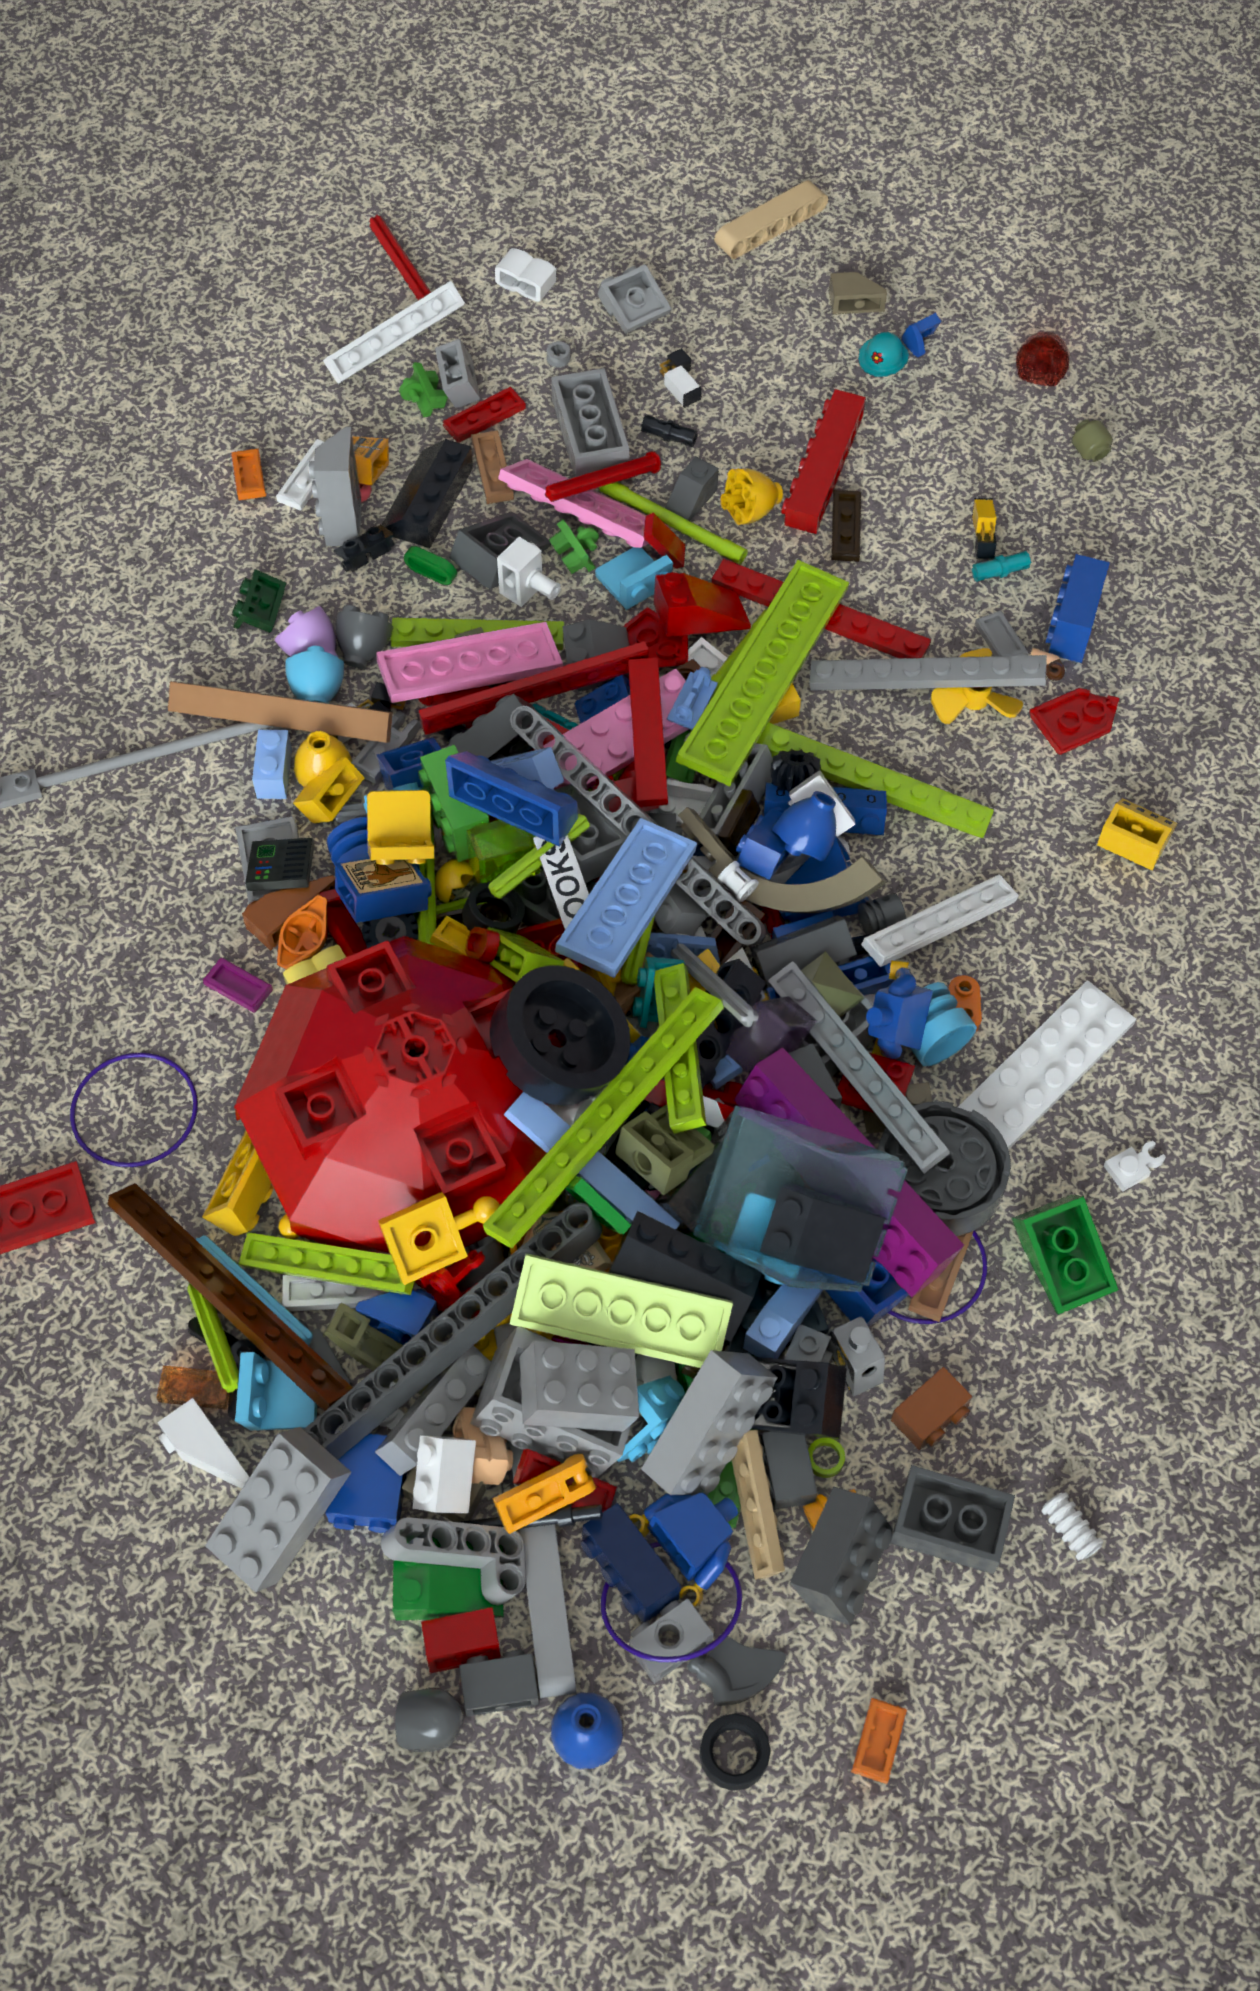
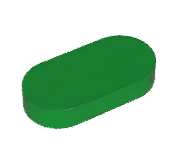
M411 546L404 554V561L412 571L442 585H450L457 576L455 567L449 561L420 547Z

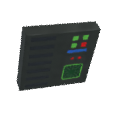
M313 837L252 841L245 882L247 891L309 887L314 853Z

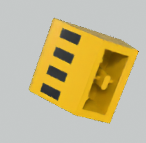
M1122 798L1115 804L1107 818L1097 846L1153 871L1177 823Z

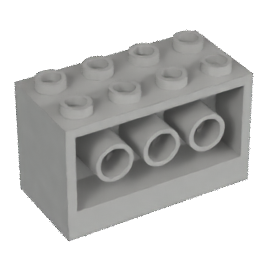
M517 1326L494 1353L470 1424L479 1427L486 1435L499 1436L511 1441L516 1448L521 1450L531 1449L561 1463H564L572 1455L583 1454L588 1465L585 1469L587 1474L598 1478L623 1455L631 1425L624 1432L523 1425L520 1355L533 1341H554ZM637 1379V1386L644 1384V1381Z

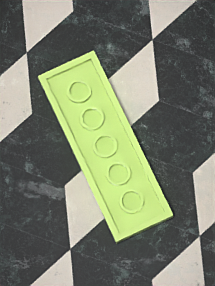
M526 1253L510 1325L606 1347L635 1349L637 1354L701 1368L711 1350L722 1351L733 1301Z

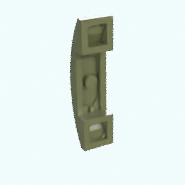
M341 1302L324 1334L348 1355L374 1371L403 1345L368 1325L370 1322L369 1318ZM421 1357L416 1365L422 1363L425 1357ZM431 1381L426 1386H424L419 1392H417V1394L421 1395L422 1392L426 1389V1387L431 1383Z

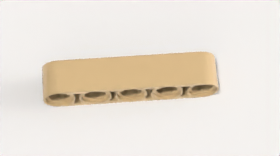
M804 181L725 224L717 231L714 241L732 259H736L738 256L744 255L758 247V245H762L778 236V234H782L798 225V223L800 224L818 214V212L823 211L828 203V196L811 181Z

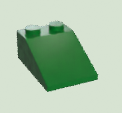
M1068 1195L1012 1218L1020 1243L1056 1314L1059 1315L1119 1290L1084 1196Z
M432 1538L434 1544L437 1547L441 1548L438 1540L436 1538ZM466 1541L468 1548L473 1551L471 1543ZM499 1545L500 1550L503 1552V1546ZM393 1560V1613L396 1621L431 1620L493 1607L494 1618L504 1617V1604L493 1605L482 1594L481 1569ZM500 1579V1583L503 1587V1580Z

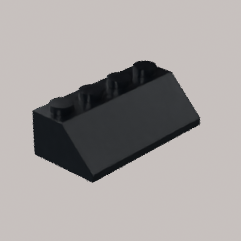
M445 439L422 450L382 523V526L395 535L394 538L431 548L473 469L471 446Z
M637 1211L630 1223L631 1227L622 1237L608 1272L733 1301L724 1344L729 1346L754 1297L762 1272Z

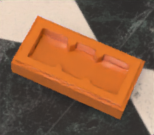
M259 448L231 452L238 500L266 497Z
M871 1698L852 1773L885 1784L888 1783L907 1709Z

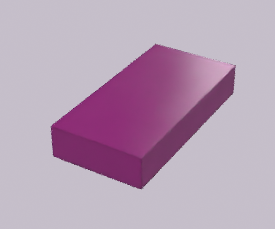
M222 957L203 979L205 986L253 1013L259 1009L273 991L272 985Z

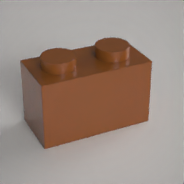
M943 1366L894 1409L891 1421L920 1451L926 1444L930 1447L936 1445L946 1434L943 1429L951 1422L958 1425L970 1413L968 1407L973 1396Z

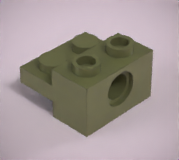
M666 1104L650 1115L645 1111L622 1126L615 1154L661 1194L665 1195L687 1179L689 1170L711 1156L715 1145L695 1128L674 1134L669 1125L668 1106Z

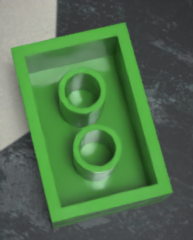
M452 745L421 756L422 769L418 771V776L423 786L422 790H426L430 794V804L434 810L431 812L437 829L442 828L445 834L442 836L448 853L454 852L458 862L491 851L493 846L488 815L449 797L445 760L448 756L458 753L456 746Z

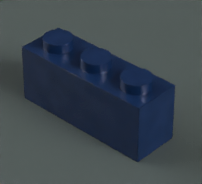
M618 1503L604 1511L602 1519L590 1520L583 1524L581 1541L583 1551L589 1559H596L602 1567L601 1573L610 1587H617L622 1594L623 1604L631 1615L637 1614L644 1623L658 1615L673 1601L679 1600L681 1585Z

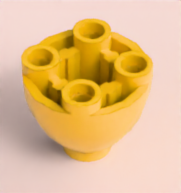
M749 468L730 469L727 474L725 491L721 495L720 502L722 508L729 511L736 524H750L762 519L775 505L781 503L783 490L778 482H773L769 477L757 470Z
M323 731L312 732L300 744L295 754V778L305 787L310 780L325 772L342 757H346L350 762H352V757L345 744L336 737L328 735Z

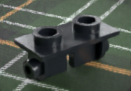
M380 524L369 528L366 533L355 539L345 541L342 546L333 551L344 560L341 562L343 569L346 572L350 570L354 572L369 563L366 553L369 552L370 557L375 560L390 552L391 547L394 546L392 538L395 535Z

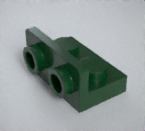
M256 569L249 579L244 577L238 592L242 594V599L236 601L232 611V616L236 617L233 627L239 629L244 622L270 633L274 627L287 583Z

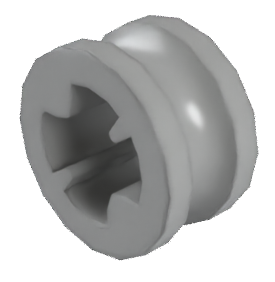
M556 341L547 346V362L551 366L564 367L570 362V347L568 344Z

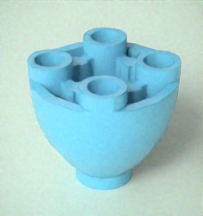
M310 646L307 648V651L288 657L285 661V670L292 693L297 699L329 703L336 696L342 684L344 661L335 655L325 652L324 648L320 646Z

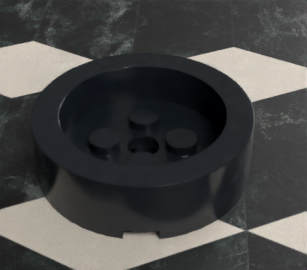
M543 966L522 976L496 1005L491 1018L490 1040L495 1057L499 1056L508 1070L506 1076L524 1093L547 1104L572 1106L594 1097L621 1072L630 1052L629 1026L624 1012L615 997L590 975L566 966ZM556 1033V1038H558L562 1047L552 1045L548 1035Z

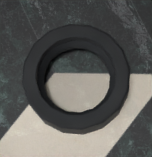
M490 881L480 883L471 889L462 910L463 922L469 931L474 927L485 929L491 927L513 934L517 933L525 915L524 902L517 892L511 890L503 898L498 899L491 894L488 888L491 883ZM483 902L494 903L502 907L508 913L511 920L506 922L490 920L480 913L476 905Z
M734 1713L722 1715L710 1723L703 1734L699 1755L702 1769L709 1780L720 1788L736 1791L748 1789L761 1779L767 1769L771 1749L768 1736L758 1722L749 1716ZM726 1731H743L752 1738L756 1745V1761L749 1770L742 1774L726 1773L718 1767L714 1760V1743Z

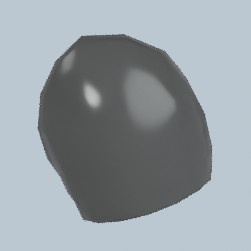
M441 1688L404 1691L399 1697L395 1717L396 1738L399 1746L413 1752H433L449 1747L459 1736L464 1718L459 1703L449 1692Z

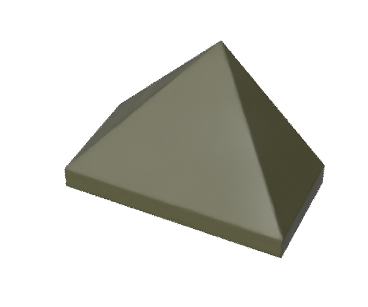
M826 951L801 970L839 1017L864 1000L861 993Z

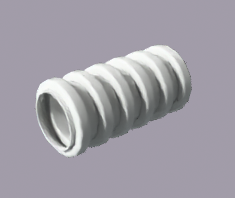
M1067 1492L1059 1493L1047 1501L1041 1511L1044 1515L1048 1514L1050 1516L1048 1519L1050 1524H1056V1532H1061L1063 1534L1062 1540L1070 1543L1069 1549L1076 1551L1077 1560H1085L1102 1547L1103 1540L1095 1537V1529H1089L1088 1520H1083L1081 1518L1082 1512L1074 1509L1076 1504L1073 1501L1069 1502L1067 1500L1069 1498Z

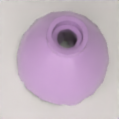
M321 606L305 614L302 611L294 613L288 620L290 625L275 638L277 645L290 657L307 651V648L310 646H320L324 648L325 652L339 658L335 652L336 636L334 627Z

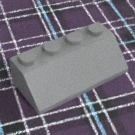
M344 427L315 449L314 461H309L310 479H315L312 482L313 498H318L315 505L316 517H321L319 518V535L325 537L326 546H342L345 541L360 536L362 503L351 427Z

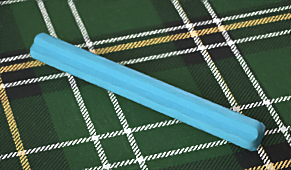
M203 1235L200 1238H196L209 1253L307 1345L311 1343L313 1333L208 1236Z

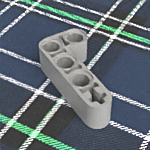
M408 1517L399 1520L381 1538L382 1551L388 1558L395 1561L481 1569L482 1594L493 1605L506 1603L525 1587V1547L523 1538L517 1531L508 1534L504 1527ZM432 1537L438 1540L441 1548L434 1544ZM466 1541L471 1543L473 1551L468 1548ZM499 1544L504 1547L506 1554L500 1550ZM500 1579L507 1585V1590L502 1587Z

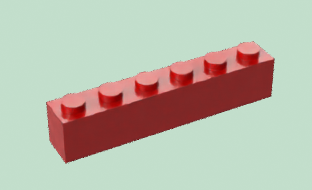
M835 389L831 400L826 399L822 411L824 417L823 419L818 418L814 431L816 436L815 438H810L807 445L806 454L808 456L807 458L802 457L798 469L799 478H793L790 488V494L792 495L790 498H785L781 514L785 515L784 526L813 534L817 533L864 416L866 397Z

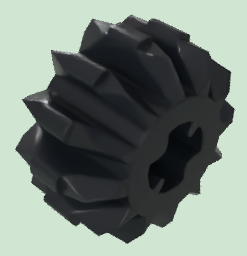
M790 749L788 752L779 751L778 755L773 756V762H771L770 777L772 778V784L778 786V790H787L790 793L793 788L819 770L821 771L820 759L815 757L814 753H805L802 749L799 751Z

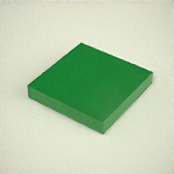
M576 1176L565 1188L579 1203L589 1206L600 1223L606 1228L619 1234H624L631 1227V1224L583 1178Z

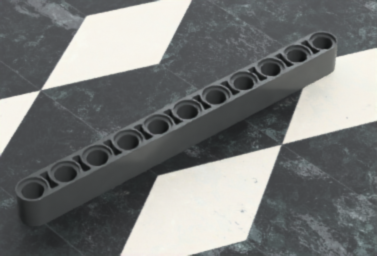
M576 1203L565 1209L303 1430L338 1460L513 1312L526 1253L572 1263L591 1247L602 1234V1225L591 1208L586 1204ZM588 1220L583 1227L578 1228L581 1222ZM561 1243L557 1249L551 1251L555 1244ZM507 1288L504 1294L497 1296L502 1289ZM480 1310L479 1314L471 1319L473 1313ZM453 1333L449 1340L443 1342L448 1334ZM425 1356V1359L422 1361V1363L416 1365L418 1360L421 1357ZM398 1378L397 1383L393 1387L389 1388L393 1380ZM371 1401L369 1407L362 1411L364 1405ZM343 1424L342 1429L335 1434L336 1429Z

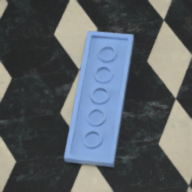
M640 818L556 943L555 952L615 978L695 853L697 842Z

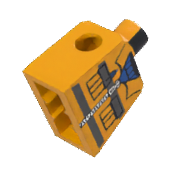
M352 436L359 483L372 486L389 465L388 439Z

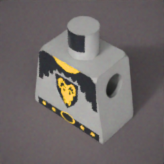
M858 1317L829 1332L828 1336H831L828 1351L833 1353L832 1359L835 1365L847 1368L846 1385L853 1397L884 1382L885 1357L864 1318ZM865 1370H869V1373L862 1375Z

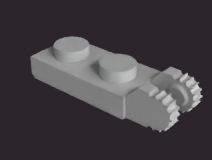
M401 711L396 712L392 716L390 742L370 740L351 762L365 779L374 784L382 777L377 754L408 745L409 741L420 730L421 723L413 719L402 732L398 729L403 725L406 716Z

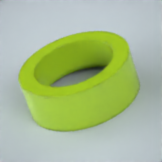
M824 1437L815 1440L809 1446L808 1452L813 1474L821 1478H831L842 1470L845 1462V1452L839 1442L832 1438ZM821 1446H829L837 1452L839 1462L831 1469L820 1468L813 1460V1452Z

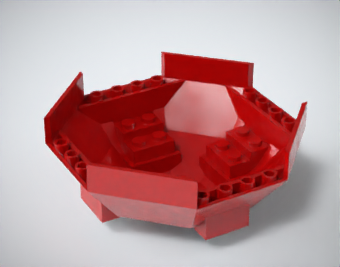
M402 936L390 942L388 940L331 963L321 971L285 985L234 1107L236 1119H241L288 1216L291 1232L325 1245L391 1255L378 1220L441 1192L446 1196L453 1217L472 1210L474 1203L484 1196L496 1199L499 1205H501L540 1162L546 1152L503 1115L523 1091L506 1076L508 1070L500 1057H495L490 1040V1023L493 1011L503 996L516 984L514 980L487 962ZM556 1033L548 1035L552 1045L562 1047L560 1041L556 1038ZM414 1049L416 1053L423 1052V1054L419 1057H411L409 1051ZM477 1221L458 1230L464 1247L489 1236L485 1233L482 1223ZM420 1232L415 1238V1245H426L431 1239V1232Z

